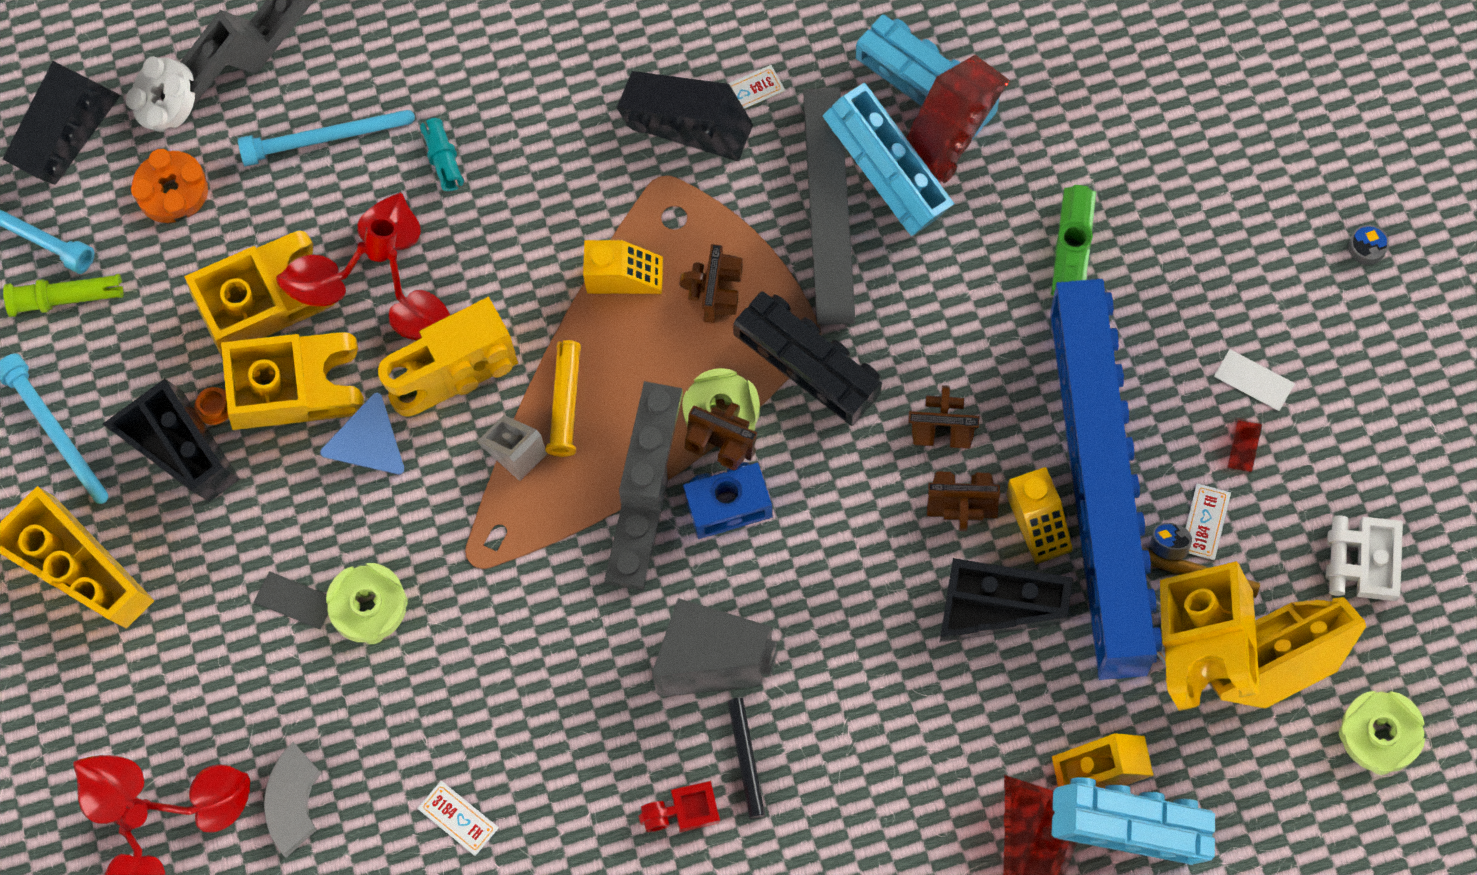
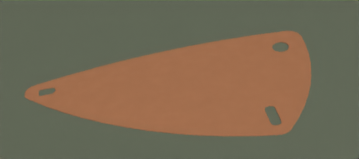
M673 176L657 177L647 185L610 239L623 240L663 256L662 294H587L585 282L582 284L545 351L514 417V420L537 429L542 436L544 446L550 443L557 357L556 345L559 341L563 343V340H572L580 343L581 351L573 445L576 447V453L568 457H558L547 453L521 481L496 461L466 544V558L473 566L487 569L525 556L584 530L621 510L619 488L644 381L682 388L684 396L686 390L688 391L689 387L694 383V379L703 372L718 368L730 369L754 384L759 395L761 407L789 379L734 336L733 323L761 291H764L770 297L774 294L782 297L790 305V312L800 320L803 317H807L817 325L811 305L787 266L767 242L737 214L700 189ZM672 206L684 209L687 214L685 225L675 230L665 227L661 220L662 213ZM711 244L722 245L723 254L743 258L741 282L721 280L720 289L738 291L736 315H716L715 323L703 321L704 310L702 309L704 292H700L699 301H691L688 299L689 290L682 288L679 284L681 274L692 271L693 263L699 262L704 264L703 273L707 274ZM683 396L667 463L668 480L688 468L715 447V445L709 444L703 455L694 454L684 448L688 427L683 416ZM719 399L716 400L715 407L726 411L729 405H725L724 400ZM503 525L507 529V534L498 551L496 552L484 546L493 527Z

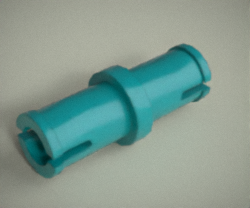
M439 118L428 119L426 123L429 130L426 124L422 123L420 125V131L428 147V161L431 165L435 166L441 188L444 191L457 190L458 186L455 180H457L459 186H462L464 178L455 159L457 156L455 146L449 143L442 120Z

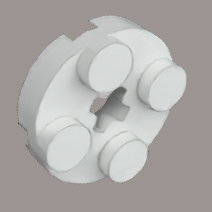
M153 56L146 59L143 68L134 81L132 89L126 95V105L133 110L134 117L139 124L154 131L166 132L167 128H177L187 119L195 100V93L190 91L189 80L194 81L190 69L185 64L166 57L157 58ZM162 90L165 94V98L163 99V101L160 100Z

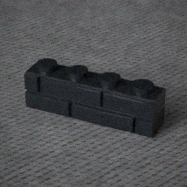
M761 291L749 304L748 308H745L733 323L734 336L846 423L854 426L881 393L882 382L879 380L880 375L867 363L857 364L849 357V350L839 341L832 340L830 343L819 334L821 332L819 327L807 317H803L800 320L790 312V305L782 297L776 294L770 297L764 291Z

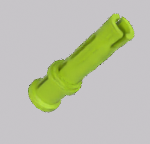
M115 274L113 276L49 284L44 279L36 280V283L32 285L14 287L11 283L4 284L3 298L8 316L17 317L19 312L40 310L41 313H47L56 305L117 297L123 298L124 290L123 286H119V283H122L120 274Z

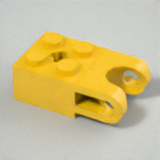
M300 230L258 248L254 245L184 276L190 294L221 357V342L264 338L334 305L318 307L303 304L291 298L277 284L276 276L282 273L291 262L300 257L313 254V242L308 233ZM242 299L239 303H233L236 300Z
M488 296L420 330L421 339L389 354L381 360L378 367V375L382 385L388 390V397L392 408L400 415L410 417L457 394H468L474 391L479 383L491 377H502L519 363L510 334ZM395 367L407 369L405 373L396 379H392L389 376ZM417 390V395L412 402L405 403L400 401L401 395Z
M341 332L299 337V334L221 342L227 410L232 430L350 417L364 404V397L355 386L334 385L326 379L327 373L333 367L349 363L356 357L358 343L356 337L350 333ZM263 380H271V383L263 385Z
M1235 561L1160 580L1162 644L1165 647L1167 690L1178 710L1182 711L1199 706L1202 690L1208 683L1220 678H1229L1239 689V697L1258 694L1260 683L1253 590L1239 563Z

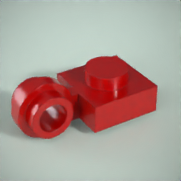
M711 781L672 789L673 806L666 807L664 801L651 802L641 806L642 814L638 816L640 825H645L646 832L668 828L670 826L669 819L673 817L677 819L679 832L720 824Z

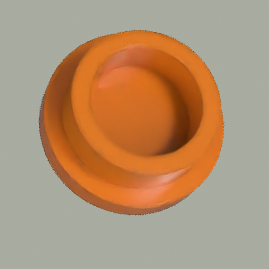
M210 387L199 393L194 408L204 423L217 425L229 418L226 391L224 389Z

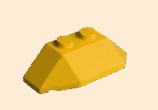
M1344 597L1333 598L1332 601L1310 600L1291 602L1255 620L1260 683L1259 693L1239 697V689L1229 678L1216 679L1210 682L1209 685L1223 701L1266 709L1336 673L1366 628L1365 620Z

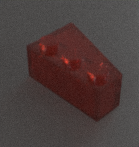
M973 55L936 77L906 137L939 183L948 182L954 175L958 167L956 163L970 145L972 138L1010 82L1008 78L977 55Z
M1004 775L1005 837L1003 875H1066L1077 842L1057 839L1052 836V816L1055 814V811L1052 810L1053 790Z

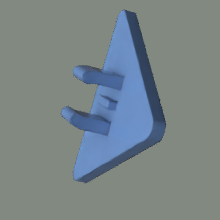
M374 393L320 450V454L324 458L397 475L404 472V465L380 393Z

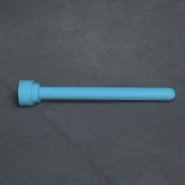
M404 110L266 140L249 135L238 138V145L243 165L246 167L259 164V160L266 159L265 155L409 125L414 122L415 115L410 110Z
M0 210L1 227L59 255L66 268L78 274H83L92 264L95 254L92 247L81 241H69L66 243Z
M16 353L0 360L1 383L17 390L92 499L98 504L105 503L108 500L107 491L29 382V367L25 361Z

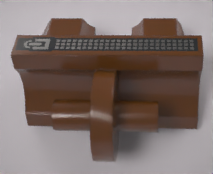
M711 244L707 274L703 273L704 264L699 262L693 263L692 271L681 274L679 284L682 288L689 290L688 299L691 301H699L700 292H704L702 309L704 310L703 321L715 323L716 315H736L738 291L720 289L721 280L741 282L743 258L723 254L722 245Z
M942 385L941 396L926 395L925 407L940 408V413L909 411L908 424H912L913 445L934 446L935 426L937 425L951 426L950 448L970 449L974 437V428H979L980 416L948 414L949 408L964 409V398L949 397L950 386Z
M732 402L726 411L713 407L711 412L693 405L688 414V430L684 448L694 454L703 455L709 443L721 448L717 461L724 467L736 470L744 459L752 460L756 452L754 446L758 432L748 429L750 422L738 417L740 405Z
M937 471L934 475L933 483H928L927 517L959 520V532H967L968 521H983V518L998 519L1000 485L994 484L991 473L976 472L974 475H971L970 484H960L955 482V475L951 472Z

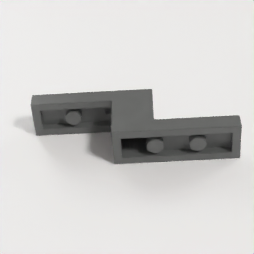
M266 0L251 21L220 10L180 61L190 69L194 81L189 80L190 91L195 93L193 107L226 64L257 74L314 0ZM163 90L160 95L162 100L165 98Z
M646 381L643 383L619 488L621 510L605 575V584L640 591L645 589L668 485L667 463L683 396L682 388Z

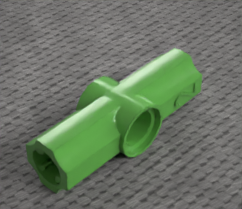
M1074 185L1064 188L1059 231L1055 247L1056 256L1051 288L1052 296H1054L1057 282L1087 279L1096 202V191L1091 190L1088 186ZM1074 239L1082 245L1073 247L1068 245L1066 241Z

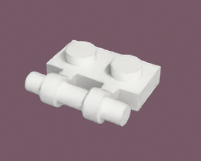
M1332 517V530L1328 531L1327 545L1331 547L1330 564L1326 565L1329 594L1334 596L1345 595L1346 581H1356V597L1397 601L1400 597L1403 521L1362 517L1359 522V531L1348 530V517ZM1347 547L1358 548V565L1346 564Z

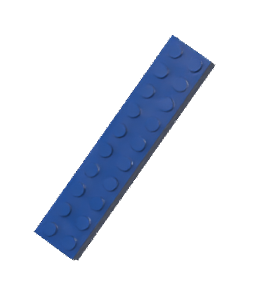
M1103 279L1056 283L1050 311L1098 677L1099 680L1144 677L1148 675L1152 664L1157 662V652L1162 651V637L1160 628H1153L1151 613H1156V596L1153 588H1147L1146 574L1151 573V561L1149 551L1142 550L1140 536H1145V519L1143 512L1136 511L1135 498L1140 497V485L1138 475L1131 474L1130 461L1134 460V443L1132 437H1126L1124 424L1129 423V408L1127 400L1120 399L1119 387L1124 386V373L1122 364H1115L1114 351H1118L1119 348L1117 328H1110L1109 315H1113L1114 311L1113 297L1111 292H1105Z

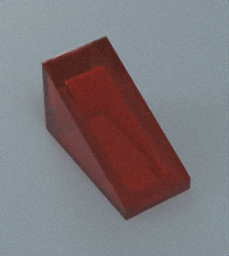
M1235 418L1228 468L1252 472L1262 428L1260 422Z

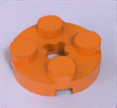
M156 149L136 170L132 180L131 193L147 217L161 223L176 222V218H181L184 215L188 218L200 210L208 195V183L201 165L191 155L181 151ZM170 180H175L178 188L176 190L170 189L167 193H163V185Z

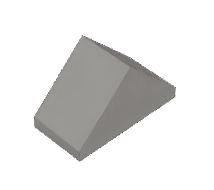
M505 415L477 441L485 451L519 481L547 455L542 436L537 429Z

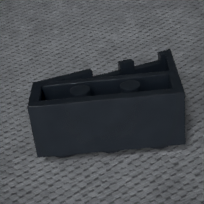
M52 61L2 160L38 179L56 185L121 95Z
M632 71L616 107L625 120L626 125L634 131L645 132L738 162L753 127L751 119L730 84Z
M165 378L102 424L189 490L208 502L240 480L184 392Z
M953 558L939 643L1063 624L1068 617L1073 578Z

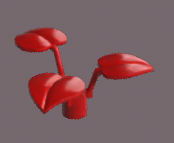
M401 192L378 202L360 217L357 224V232L364 242L358 243L356 252L343 271L339 272L337 264L331 259L313 254L294 260L282 273L276 276V281L280 288L298 302L318 307L332 305L344 298L346 287L341 280L346 279L350 275L362 254L366 253L372 261L383 262L387 259L390 261L395 296L399 303L390 307L388 319L391 327L399 335L407 339L419 340L422 338L420 330L450 316L444 303L430 292L414 290L407 297L402 293L397 265L398 253L396 250H405L415 245L420 238L421 229L417 218L410 210Z
M98 755L79 759L73 763L77 778L78 802L82 813L94 823L108 824L113 822L119 825V834L126 838L133 850V856L119 854L114 857L108 865L105 875H165L163 864L158 858L152 855L142 856V848L131 833L132 829L138 828L145 823L148 810L184 815L195 814L197 828L203 832L212 833L229 827L237 820L246 806L250 793V778L247 773L229 765L218 764L203 769L193 780L189 789V799L193 806L183 807L151 802L137 797L144 787V776L141 768L132 760L121 756Z

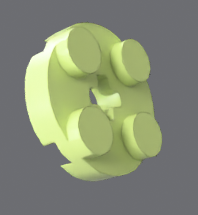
M725 368L708 370L695 378L694 383L689 387L688 391L686 390L683 396L682 408L687 427L688 414L693 405L711 412L710 408L716 406V400L723 399L725 405H730L732 402L740 405L738 417L749 421L748 429L755 430V425L760 415L759 395L754 384L737 375V372Z
M366 563L367 566L356 568L351 566L341 571L328 588L326 603L328 604L329 618L335 629L345 638L355 642L377 644L383 638L392 634L401 624L406 613L408 599L399 578L385 566L376 563ZM371 594L375 595L373 600L375 603L374 608L371 610L367 609L364 612L359 611L361 606L357 602L358 598L361 596L368 598Z
M1370 691L1357 697L1347 708L1339 729V737L1343 742L1346 752L1357 764L1367 770H1371L1375 774L1385 775L1389 772L1404 769L1419 756L1425 742L1423 729L1425 724L1420 710L1404 695L1392 691L1389 693ZM1375 722L1380 726H1383L1385 723L1389 724L1392 728L1389 732L1392 740L1387 741L1384 738L1379 740L1374 735L1376 730L1373 724Z

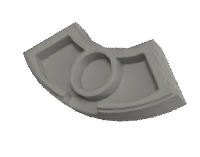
M294 742L282 753L273 767L266 786L264 802L265 819L269 833L276 847L286 858L317 830L309 817L308 799L313 784L322 774Z

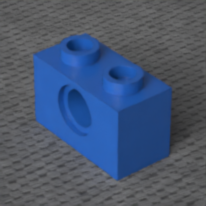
M742 462L736 470L728 468L727 472L713 476L709 473L700 474L691 478L689 483L683 484L686 503L698 540L773 518L772 503L758 462L750 465L747 462ZM723 492H732L737 496L731 503H721L717 500V497Z

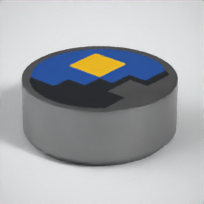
M1363 225L1353 232L1349 240L1348 249L1350 255L1357 262L1372 265L1384 258L1389 248V239L1381 228L1374 225Z
M1162 523L1154 528L1150 546L1158 556L1164 559L1179 560L1188 555L1192 536L1186 528L1178 524Z

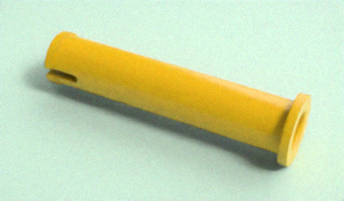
M563 340V343L559 341L556 345L557 357L550 443L545 446V451L548 454L558 457H568L576 453V447L573 445L581 351L580 343L572 340Z

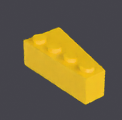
M39 486L31 491L0 522L1 555L125 629L155 601L55 496Z

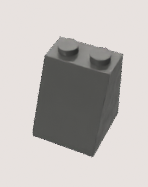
M678 598L652 671L657 695L668 697L761 686L764 674L771 676L778 654L775 652L777 642L772 640L771 626Z

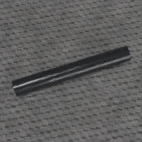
M734 698L728 700V707L749 819L755 820L765 817L744 699Z

